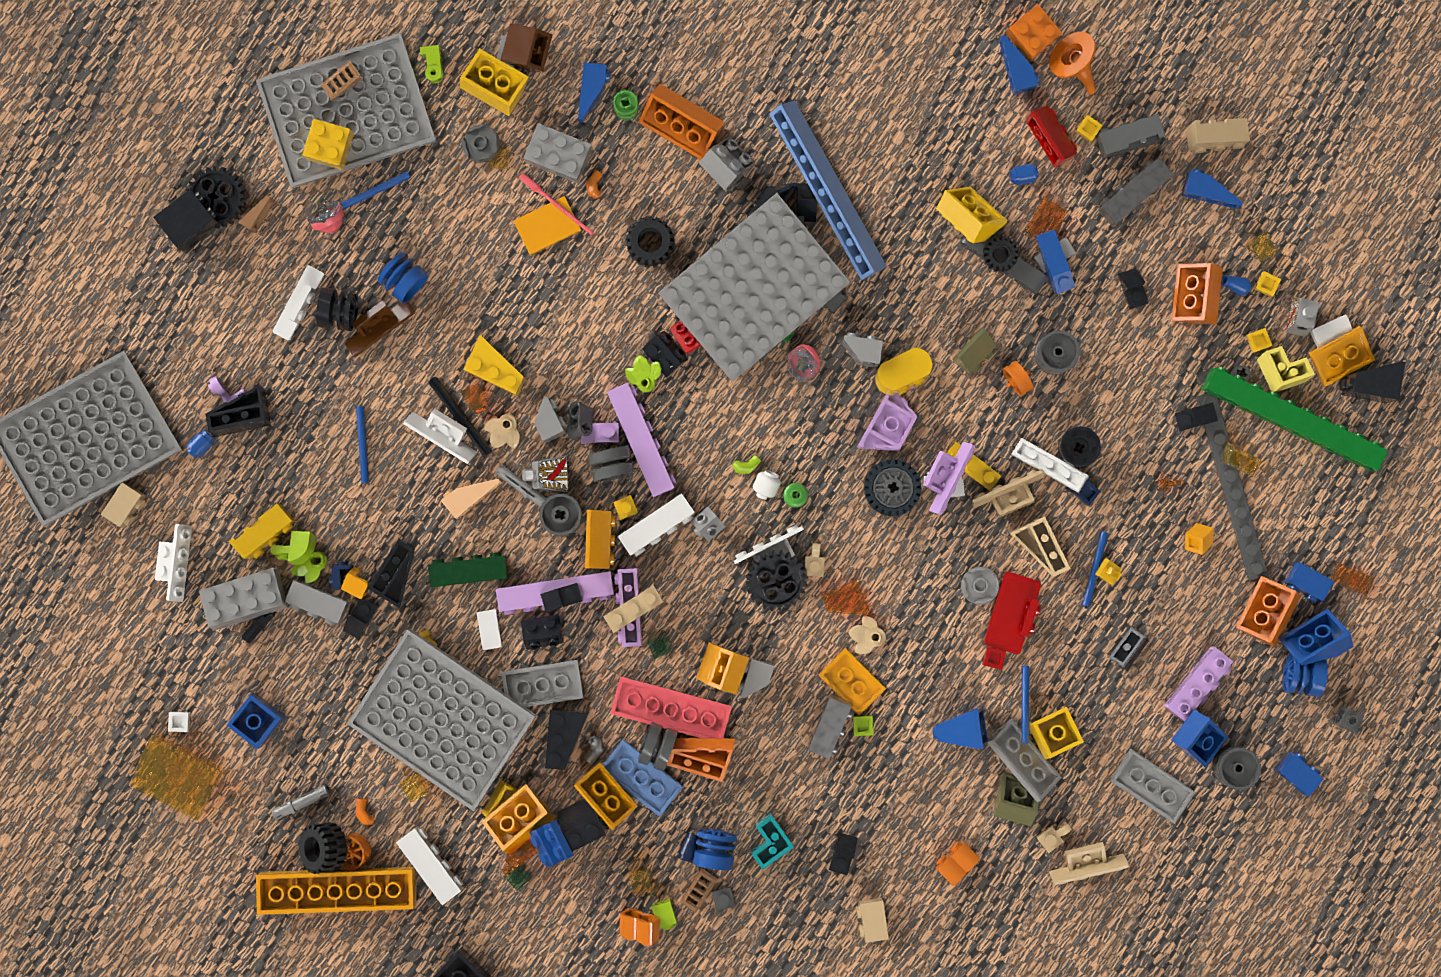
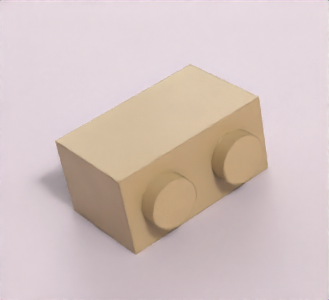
M122 482L101 515L117 526L125 528L126 525L129 526L135 518L133 515L136 510H140L145 504L144 498L146 495L128 483Z
M876 898L859 901L856 911L857 917L862 920V926H859L860 937H864L866 943L888 940L883 899Z

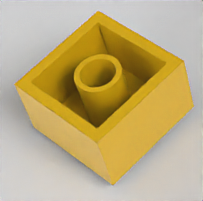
M313 119L302 156L306 160L344 170L354 133L348 128Z
M1067 707L1029 724V729L1044 760L1050 759L1084 742Z

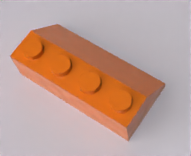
M659 84L650 94L638 123L700 160L712 148L725 124L721 119L662 84Z

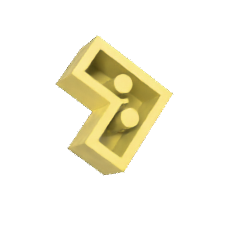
M1282 346L1264 352L1257 359L1271 391L1275 393L1305 383L1315 375L1307 357L1290 363Z

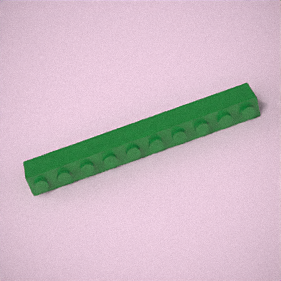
M1225 368L1210 369L1201 388L1202 391L1371 472L1379 471L1388 451L1382 448L1383 445L1376 441L1370 442L1365 439L1366 436L1357 432L1353 434L1348 431L1349 428L1346 426L1334 425L1331 423V419L1324 416L1318 417L1314 415V411L1308 408L1301 409L1297 407V403L1294 401H1284L1275 392L1269 391L1268 393L1262 390L1263 387L1258 384L1252 383L1251 385L1245 382L1246 379L1239 375L1232 376L1228 374L1229 371Z

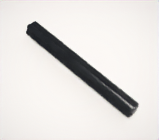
M437 377L430 379L429 385L456 421L467 428L465 433L483 456L489 455L492 449Z

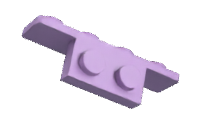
M963 442L955 458L943 451L939 452L923 486L937 493L929 511L942 515L943 511L947 508L948 501L955 492L956 485L964 474L969 459L973 456L975 449L973 444Z

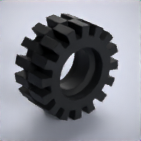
M998 236L990 240L983 250V259L985 260V265L989 266L988 269H993V272L1003 273L1004 271H1009L1017 263L1019 248L1015 246L1016 243L1012 242L1011 238L1008 237L1007 239L1005 236L999 238ZM999 247L1006 249L1008 252L1007 260L1003 262L997 261L994 258L995 249Z

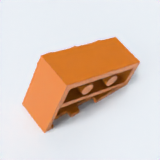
M676 738L667 766L723 782L733 752L735 739Z

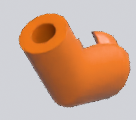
M596 169L586 182L587 194L594 199L599 198L601 195L597 183L603 176Z
M357 798L356 817L362 825H372L374 823V816L366 812L367 799Z

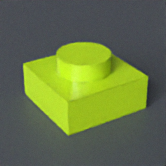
M872 715L853 716L854 736L873 735Z

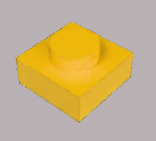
M1086 115L1075 132L1089 142H1092L1103 125Z
M1263 271L1254 290L1273 297L1281 279Z
M1266 328L1246 335L1252 353L1272 346Z
M631 495L613 502L620 520L638 513Z

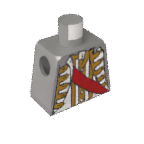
M1293 297L1286 333L1305 337L1312 331L1315 326L1319 302Z
M567 456L532 462V469L523 470L522 472L523 481H532L533 489L555 493L568 492Z

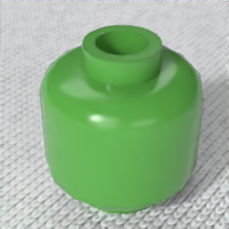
M792 483L785 488L783 499L788 506L798 508L803 506L808 500V491L802 484Z

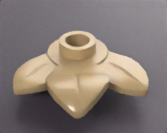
M504 414L500 418L488 420L485 424L484 429L491 433L490 443L493 448L501 447L507 443L511 448L515 449L519 444L520 433L516 429L517 420L513 415ZM504 421H509L510 427H506Z
M863 616L862 625L853 626L848 630L850 637L857 642L854 651L858 654H868L874 647L882 646L886 641L885 632L878 628L877 621L872 617ZM874 634L879 635L878 641L873 639Z

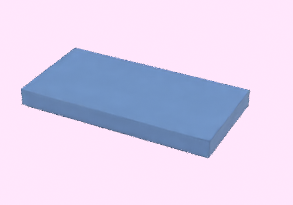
M622 739L603 766L623 789L660 817L684 786L667 772L654 769L653 761H650L648 765L638 763L640 751Z

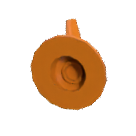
M1086 32L1069 34L1059 41L1049 59V67L1054 75L1059 78L1076 76L1083 83L1089 95L1096 92L1091 69V61L1096 52V43L1093 37Z

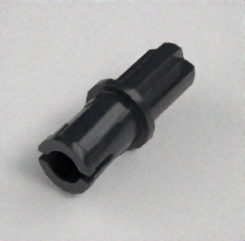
M270 612L269 614L259 616L255 621L253 620V624L243 634L242 639L249 644L252 643L258 634L265 630L264 627L275 615Z

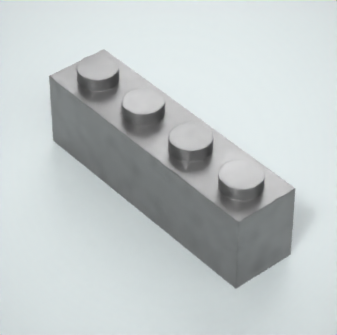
M1157 158L1155 161L1149 160L1143 166L1145 170L1141 173L1135 172L1129 178L1130 183L1126 186L1121 184L1115 190L1116 195L1112 198L1107 196L1100 203L1102 207L1098 211L1112 227L1174 175L1160 158Z

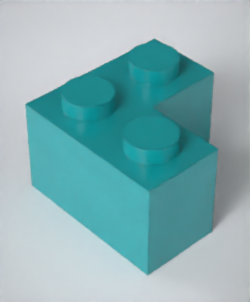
M769 813L755 824L765 841L751 850V854L762 870L794 848V844L772 813Z

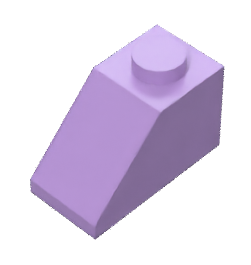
M619 423L592 424L591 435L581 436V444H620Z

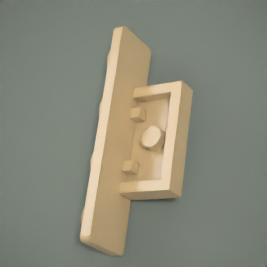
M1037 469L1032 470L1021 479L1020 477L1014 478L1005 486L998 485L987 494L980 493L976 495L972 500L973 508L991 501L1000 518L1034 503L1035 500L1027 485L1044 477L1043 469L1039 471Z
M1101 842L1065 851L1067 867L1051 870L1049 874L1053 884L1058 885L1096 875H1103L1104 873L1120 871L1129 868V863L1124 854L1106 857L1105 846Z

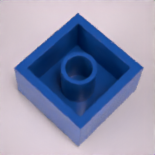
M254 693L250 694L226 726L253 747L259 749L263 747L286 716L258 694Z
M1193 710L1171 741L1189 758L1206 768L1228 739V736L1210 718Z

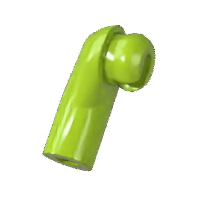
M754 455L749 462L735 461L732 468L738 474H750L761 460Z

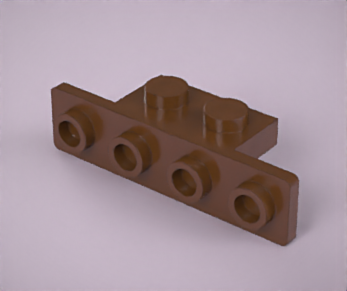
M381 301L352 323L359 333L347 341L345 345L350 353L357 357L414 315L416 311L409 301L404 304L400 302L392 309L384 301Z

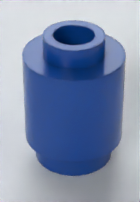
M1032 163L1016 166L1010 170L1012 185L1017 184L1019 186L1034 183L1036 178H1039L1037 166L1034 167Z
M206 430L198 432L187 444V452L194 458L197 456L201 458L213 446L215 439Z

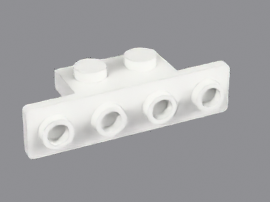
M309 265L306 267L277 321L273 333L288 341L291 340L298 324L306 315L307 307L315 298V292L325 275L323 272Z
M437 409L431 412L428 421L415 412H412L404 420V425L467 464L477 453L476 450L461 442L467 428Z
M176 524L173 543L159 542L155 580L168 581L167 601L183 602L192 532V526Z
M795 525L787 529V534L781 536L779 533L770 538L771 542L765 545L761 542L753 546L754 551L748 554L746 551L735 555L737 559L734 560V563L737 564L750 556H753L754 560L759 562L758 556L765 558V552L770 556L772 555V550H775L776 554L783 550L784 555L789 551L791 557H793L795 554L787 538L804 530L803 526L798 528Z

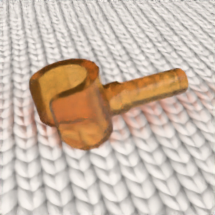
M1167 478L1157 480L1156 483L1160 482L1162 484V488L1157 489V491L1169 489L1173 485L1183 484L1184 481H1169Z

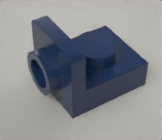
M1088 479L1079 493L1069 487L1065 488L1087 506H1090L1101 492Z

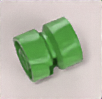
M627 90L620 91L615 95L613 105L616 115L621 120L626 121L635 118L639 111L636 95Z

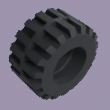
M649 216L648 219L643 217L640 218L639 222L635 221L632 228H629V233L626 236L627 249L631 258L637 264L645 265L648 268L653 266L654 268L659 264L663 265L666 260L670 259V255L674 251L675 242L672 230L665 221L662 222L657 217L653 219L652 216ZM654 232L660 235L662 239L661 247L654 252L643 251L639 245V240L643 234Z
M327 822L309 825L303 829L298 843L300 860L308 872H312V874L339 870L344 865L348 847L346 844L347 839H345V834L341 831V827L337 826L336 823Z

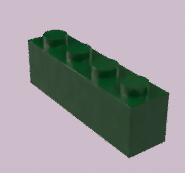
M501 552L490 553V557L483 558L481 554L472 555L470 560H463V557L452 558V562L444 563V559L432 560L433 564H428L430 588L509 578L506 555L502 556Z

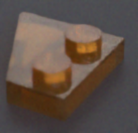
M857 580L821 595L828 613L871 614Z
M530 841L520 848L522 851L517 855L513 853L505 859L506 863H504L502 872L506 877L511 874L514 868L522 865L538 852L537 848Z

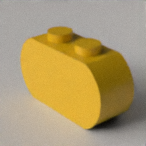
M913 348L882 363L875 374V383L878 389L887 395H894L896 393L902 395L909 391V387L913 385L918 387L926 382L925 379L932 370L931 357L923 349Z

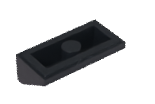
M1131 627L1108 658L1128 671L1149 642V639Z

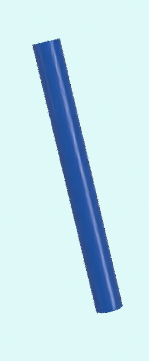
M408 171L339 203V206L343 210L411 177Z
M364 406L356 407L361 483H369Z
M1101 531L1082 603L1086 607H1090L1097 580L1095 573L1101 564L1108 537L1107 532Z
M1022 666L1021 743L1029 744V666Z

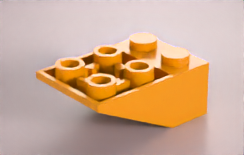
M708 642L696 679L719 690L737 695L749 657Z

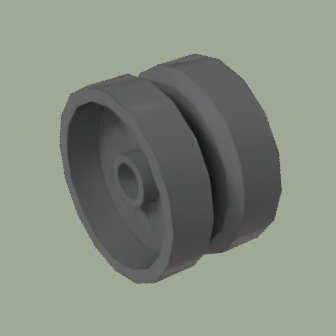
M1063 330L1052 331L1043 336L1036 344L1034 350V359L1037 366L1043 372L1051 375H1060L1072 369L1080 357V345L1077 339L1071 333ZM1056 349H1057V352L1060 353V355H1056V354H1055V350H1056Z
M629 446L612 448L588 455L590 466H603L592 472L594 482L616 480L635 473L632 462L620 463V461L626 460L631 456Z
M555 494L548 497L542 503L539 519L542 526L549 533L556 536H568L581 526L583 510L575 498L566 494ZM560 512L565 513L564 519L559 518L558 514Z
M652 722L642 741L637 762L648 765L654 755L653 768L664 771L678 731L668 728L665 730L662 738H660L662 726Z
M1227 746L1221 748L1216 753L1212 761V771L1215 778L1221 784L1234 790H1246L1258 782L1261 775V764L1258 757L1252 751L1240 746Z

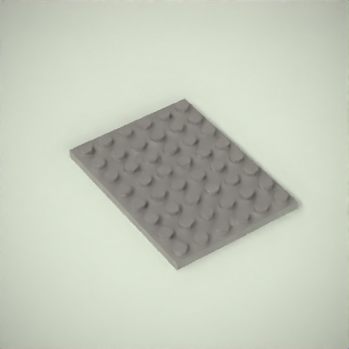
M401 33L256 80L292 189L437 142ZM351 61L363 80L332 101L321 84L344 64ZM351 71L347 72L350 78L354 76ZM344 75L341 76L342 80L346 83L348 81ZM338 79L334 81L339 88L342 87ZM330 84L329 88L333 93H335V88L332 84ZM313 119L348 128L354 133L344 170L312 162L302 156Z
M776 193L665 286L658 294L733 382L844 289L850 281L778 193Z
M125 351L0 418V453L43 527L114 489L122 482L124 483L182 451Z
M409 628L347 724L466 807L475 811L537 715Z

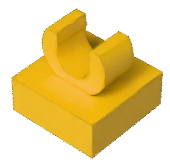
M1105 558L1095 575L1108 584L1113 585L1115 580L1118 581L1120 579L1122 569Z

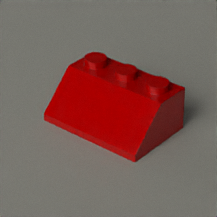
M1046 105L1032 111L1025 121L1056 169L1074 158L1078 153L1075 143L1068 139L1065 127L1058 123L1055 111Z

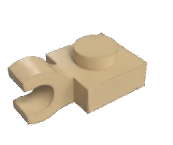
M812 543L811 556H805L806 572L804 574H807V576L823 577L825 558L819 557L820 544Z
M1066 822L1057 829H1054L1051 825L1036 838L1046 851L1050 853L1064 842L1061 836L1066 835L1072 829Z

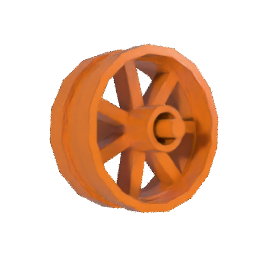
M1013 361L1009 366L1002 369L1008 381L1006 386H1011L1020 397L1034 389L1033 383L1028 376L1030 371H1025L1017 361Z
M350 833L345 836V839L352 840L351 845L347 840V858L344 860V865L341 866V868L347 871H354L365 865L371 856V847L368 840L358 833ZM356 858L361 860L359 865H357Z

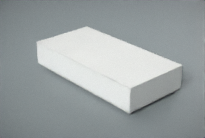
M496 609L476 612L482 649L488 650L502 647Z

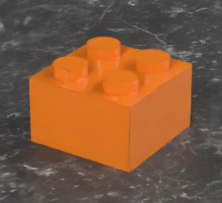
M1039 4L1010 26L1006 32V35L1029 62L1057 41L1062 34Z

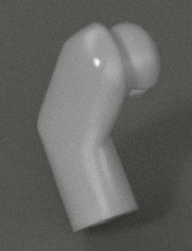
M591 736L588 739L591 752L585 760L591 765L603 752L602 740L598 736Z

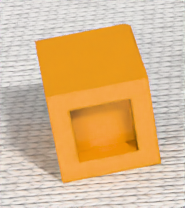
M1196 523L1185 533V550L1203 555L1213 545L1214 528Z
M353 567L347 573L341 589L362 599L368 593L369 589L367 587L369 582L358 577L361 570Z

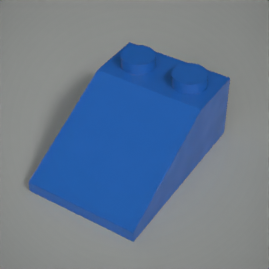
M1329 609L1324 610L1278 638L1301 666L1338 657L1354 647L1351 633Z

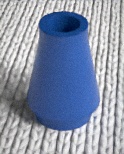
M1224 275L1221 281L1223 286L1239 296L1248 294L1251 289V282L1246 277Z

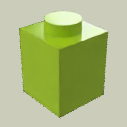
M671 898L652 904L654 915L660 918V929L663 928V931L674 928V924H677V918Z

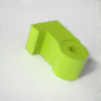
M439 45L420 47V55L422 58H426L427 62L425 70L427 79L433 84L440 83L443 79L441 48Z

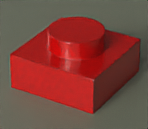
M987 646L982 665L1002 670L1006 651Z

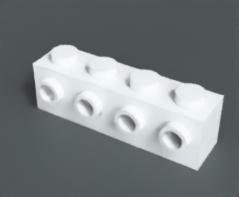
M681 493L620 534L618 538L630 556L635 554L637 557L646 551L644 549L645 546L648 544L655 545L662 540L660 536L665 533L670 535L677 530L676 526L681 522L686 524L693 519L692 515L695 512Z
M417 826L397 841L396 844L443 905L462 891L463 882L458 875L454 876L450 871L452 868L448 861L442 860L439 856L440 851L435 844L431 845L427 840L428 835L423 828L419 829Z

